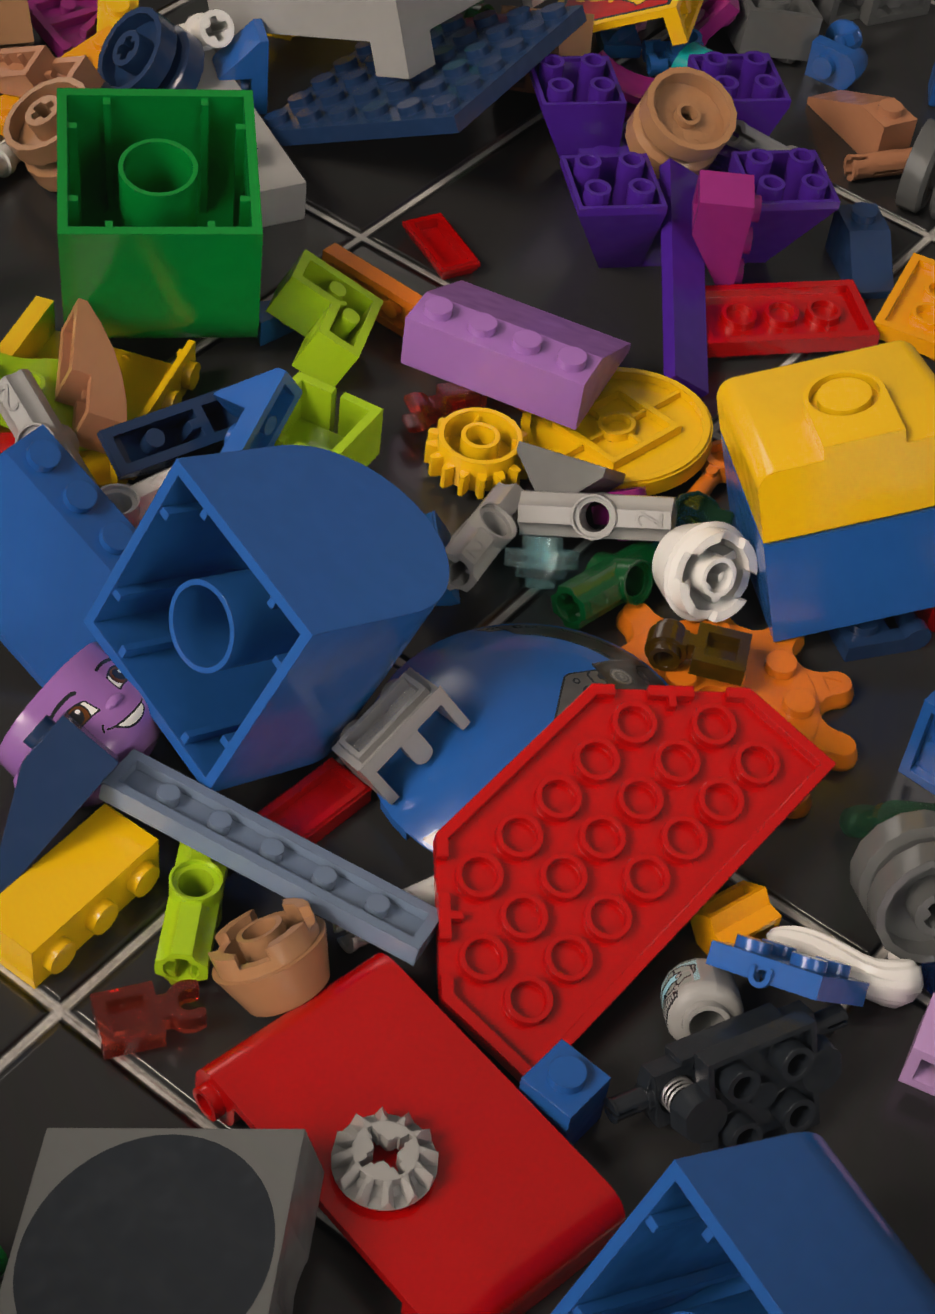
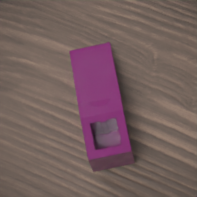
M700 169L692 201V236L715 285L741 284L744 274V258L741 257L742 254H750L753 240V227H750L751 222L758 223L760 219L762 196L755 194L754 175Z

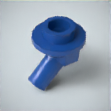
M838 19L831 23L825 34V37L852 49L860 48L863 41L862 32L853 21L847 19Z

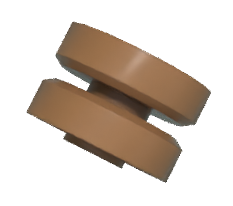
M690 67L669 68L655 77L629 117L626 124L625 139L630 152L647 153L657 179H660L659 166L669 158L699 176L700 169L707 170L735 131L737 112L732 97L719 81L706 72Z
M73 77L50 79L27 91L12 106L5 118L3 127L6 144L18 159L25 162L27 170L37 183L51 192H57V88H86L82 82Z

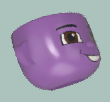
M92 642L67 661L21 712L0 745V764L14 777L13 782L14 787H16L22 761L31 750L23 742L24 739L46 715L56 722L65 711L111 751L120 757L119 763L133 748L149 756L162 731L151 717L148 705L140 692L124 677L99 643ZM101 784L80 808H89L104 802L99 799Z

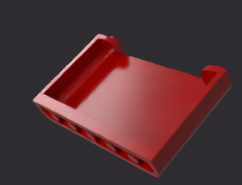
M384 953L373 955L323 988L306 1003L286 1012L196 1072L193 1096L201 1112L210 1121L215 1122L219 1119L224 1124L232 1126L242 1119L250 1129L306 1130L324 1170L318 1207L402 1302L401 1314H525L593 1260L626 1220L623 1204L612 1186L407 973ZM382 1106L391 1115L402 1117L409 1112L415 1124L422 1129H430L432 1142L436 1151L439 1152L436 1178L429 1191L414 1204L392 1211L369 1209L349 1199L338 1187L331 1170V1153L337 1131H343L350 1125L356 1113L361 1117L375 1115ZM372 1142L374 1153L371 1162L375 1164L379 1161H385L390 1168L394 1167L398 1172L396 1160L399 1150L396 1148L386 1152L380 1145L376 1146Z

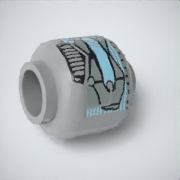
M694 958L681 962L668 972L662 982L660 1000L667 1028L676 1040L744 1013L740 992L735 977L731 972L705 964L707 960L705 958Z

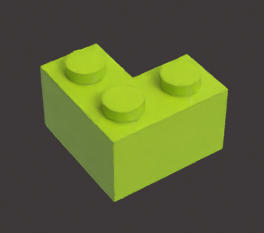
M304 249L279 283L266 312L305 337L292 366L302 373L335 387L359 358L384 301L307 249Z

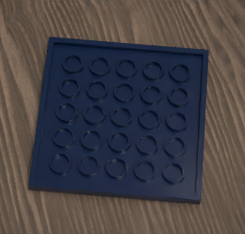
M556 2L540 10H531L529 6H522L504 14H497L496 10H487L469 18H464L463 14H457L430 29L435 65L411 79L376 76L371 44L367 41H361L355 45L356 50L353 53L334 61V68L329 72L311 79V86L306 90L288 97L287 105L265 115V124L281 146L460 133L587 21L583 5L565 6L564 2Z

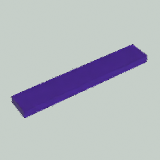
M669 158L659 166L660 188L668 205L667 214L661 224L664 376L678 381L692 390L699 398H702L709 393L705 264L692 236V201L698 175Z

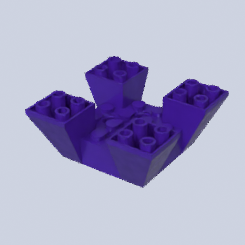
M710 51L705 54H689L687 67L706 72L719 81L730 94L737 112V120H742L747 125L769 136L791 104V98L769 53L748 51L744 54H723ZM587 53L583 56L548 54L528 73L560 158V166L576 212L598 268L661 266V224L667 214L668 205L660 188V179L656 178L647 153L639 154L629 151L625 139L627 122L624 123L627 102L609 56H601L596 53ZM733 132L732 135L739 138V134ZM726 144L707 169L754 175L755 194L762 196V207L758 223L751 222L750 227H753L752 247L750 254H742L741 258H744V263H765L837 211L841 201L815 149L794 148L792 150L771 151L752 149L750 151H740Z

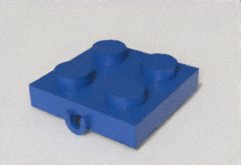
M737 934L735 944L712 940L705 963L746 977L755 988L763 989L770 985L821 1002L863 1007L869 983L849 977L851 965L818 955L813 957L797 952V948L770 939L762 938L760 940L742 934Z

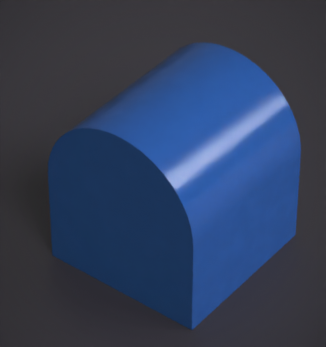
M279 445L176 458L83 623L124 677L142 695L148 705L151 717L197 781L214 791H220L316 763L333 751L331 748L340 739L344 727L356 719L445 593L450 576L448 556L441 538L432 523L404 492L372 469L338 453L305 445Z
M795 1132L674 1159L551 1314H935V1284L824 1138L812 1132Z

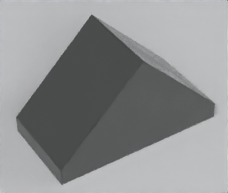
M519 441L516 450L535 491L606 493L623 484L626 475L616 470Z

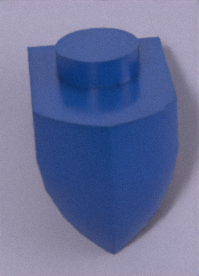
M819 35L812 42L805 75L837 90H845L864 73L868 64L867 52L863 48L852 49L823 35Z

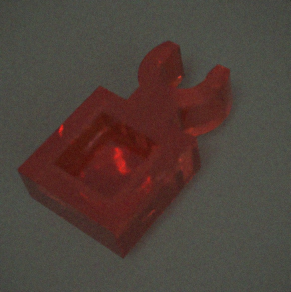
M451 382L437 384L436 395L427 396L422 392H413L404 396V402L412 414L402 415V421L407 431L411 433L424 431L432 424H435L437 428L438 419L441 417L446 418L454 411L471 407L486 408L487 396Z
M191 979L179 981L173 984L167 993L156 995L152 981L90 994L91 1010L104 1060L166 1046L167 1029L173 1028L181 1033H195L206 1028L207 1011L205 1007L193 1010H186L180 1007L185 1003L199 1000L198 981Z

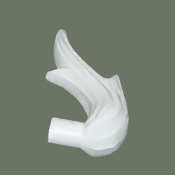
M794 925L779 926L770 929L766 934L767 939L797 948L799 953L813 957L818 955L851 965L849 977L869 983L865 999L881 1006L893 1009L913 1002L918 994L922 992L924 983L921 966H918L911 959H900L891 952L888 953V959H877L858 951L836 939L833 935L829 936L808 927Z

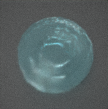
M522 535V547H504L503 565L515 567V576L525 578V587L555 589L556 579H566L567 570H579L580 551L564 550L563 537Z

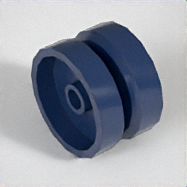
M137 7L127 12L115 23L109 32L99 54L97 71L105 81L102 85L103 88L196 89L204 70L205 53L201 41L179 25H174L165 16L151 7Z

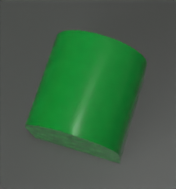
M57 88V236L64 323L77 299L80 298L89 302L102 323L108 338L257 337L260 312L263 227L253 90Z

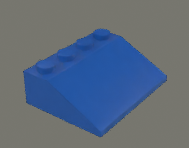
M43 424L0 454V641L42 688L75 654L88 644L97 642L83 621L136 530Z

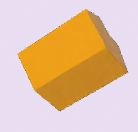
M742 880L713 896L690 921L696 943L708 956L712 940L735 944L737 934L760 940L762 938L767 939L766 934L769 930L779 927L782 915L770 904L765 886Z

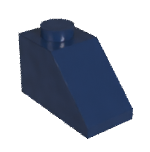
M858 202L840 205L839 209L833 214L825 244V249L841 280H854L863 299L888 298L894 287L891 233L885 218L876 203Z

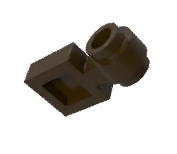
M666 618L658 621L649 629L644 652L649 663L658 670H674L685 659L691 660L688 674L741 686L746 671L752 634L700 622L697 634H693L686 630L680 621Z

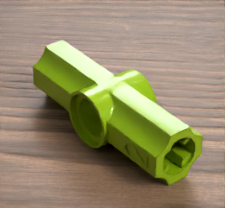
M181 842L175 866L169 874V897L154 970L155 974L163 976L171 985L192 987L196 982L208 979L211 963L208 952H213L214 936L222 920L223 893L228 867Z

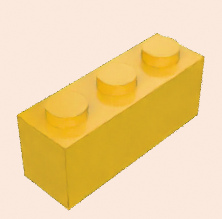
M104 803L0 893V964L34 989L51 974L62 972L71 963L76 951L93 935H101L106 932L116 920L118 913L135 897L145 896L154 887L160 874L159 840Z

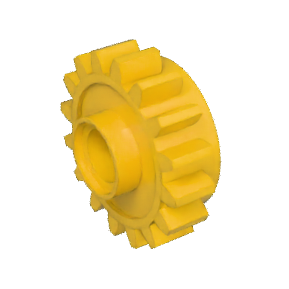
M481 407L460 409L449 414L446 418H439L437 428H430L428 430L424 463L429 464L428 474L430 477L441 476L440 487L447 488L455 485L458 486V496H463L468 490L475 491L477 499H483L485 491H491L498 482L503 484L517 483L519 485L520 479L527 480L528 475L516 450L519 441L527 443L528 433L527 431H521L516 421L499 411Z

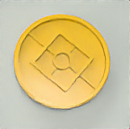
M618 367L576 430L524 411L521 419V431H527V443L625 473L623 484L612 490L645 486L647 496H651L683 484L704 466L712 446L713 421L707 406L701 398L678 381L647 370Z

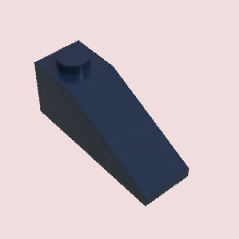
M215 390L100 430L97 436L118 479L122 480L157 473L171 467L176 458L220 453L224 447L227 431L239 418L228 413L213 396L218 391Z
M66 711L56 722L46 715L23 741L31 750L21 764L0 845V893L19 878L119 763L120 757L99 741Z

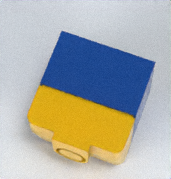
M892 341L735 376L725 380L717 392V407L731 525L743 535L744 539L750 542L755 550L758 572L757 575L750 573V578L773 642L935 607V374L916 348L906 341Z

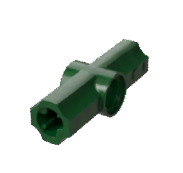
M636 541L615 554L603 551L596 553L590 559L584 572L559 585L557 592L551 595L553 613L560 617L565 627L580 629L622 603L642 604L650 595L653 585L656 584L652 574V561L659 542Z

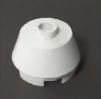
M720 521L684 524L672 529L659 542L652 561L654 581L671 609L681 618L693 622H701L708 619L717 623L736 614L747 601L741 598L748 586L750 573L757 575L758 572L757 557L753 546L748 540L744 539L743 535L734 526Z

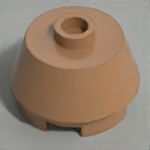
M282 899L283 911L275 912L259 919L254 909L249 910L229 922L214 936L219 948L217 951L208 952V956L214 966L212 978L253 1016L271 1017L293 1010L316 996L325 987L330 978L326 923L322 918L315 916L309 902L304 899Z

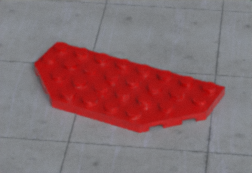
M592 683L456 813L434 837L435 907L437 908L438 915L436 945L439 1007L520 1083L521 1078L561 1039L571 1046L580 1039L830 773L836 763L751 688L727 687L725 692L694 691V686L648 685L646 690L615 689V684Z

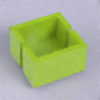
M299 371L293 377V380L303 393L274 446L305 445L317 447L346 456L367 467L380 454L383 409L345 392L340 397L338 434L334 433L337 388Z

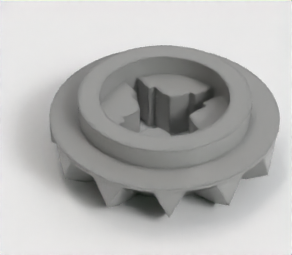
M382 1106L375 1115L361 1117L356 1113L350 1125L343 1131H337L331 1153V1170L338 1187L349 1199L369 1209L392 1211L414 1204L429 1191L436 1178L439 1152L436 1151L432 1142L430 1129H422L415 1124L409 1112L400 1117L388 1114ZM372 1142L376 1146L380 1145L386 1152L396 1148L399 1150L396 1160L398 1172L394 1167L390 1168L385 1161H379L375 1164L371 1162L374 1153Z

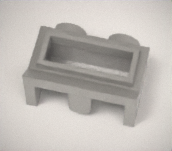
M409 667L399 678L385 684L381 690L380 698L359 719L349 722L344 727L340 739L331 749L359 779L392 805L399 796L377 771L399 748L418 765L429 761L433 749L418 732V728L435 711H438L461 730H464L470 721L441 686L436 687Z

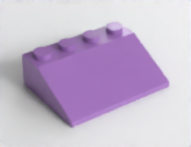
M460 280L427 291L405 317L400 363L576 430L628 354L631 343Z

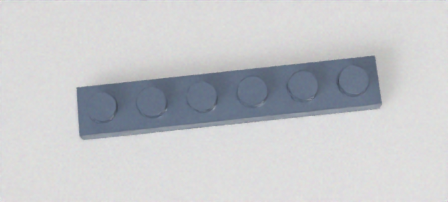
M134 748L101 783L100 800L284 898H301L308 901L316 915L414 966L436 934L438 915L437 908Z

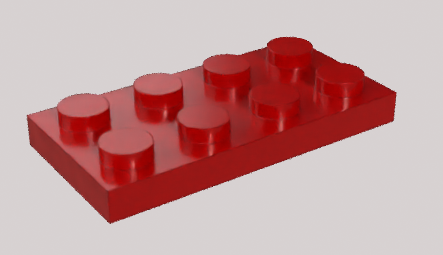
M853 279L705 286L708 357L725 358L728 356H767L771 354L852 351L878 345L880 333Z

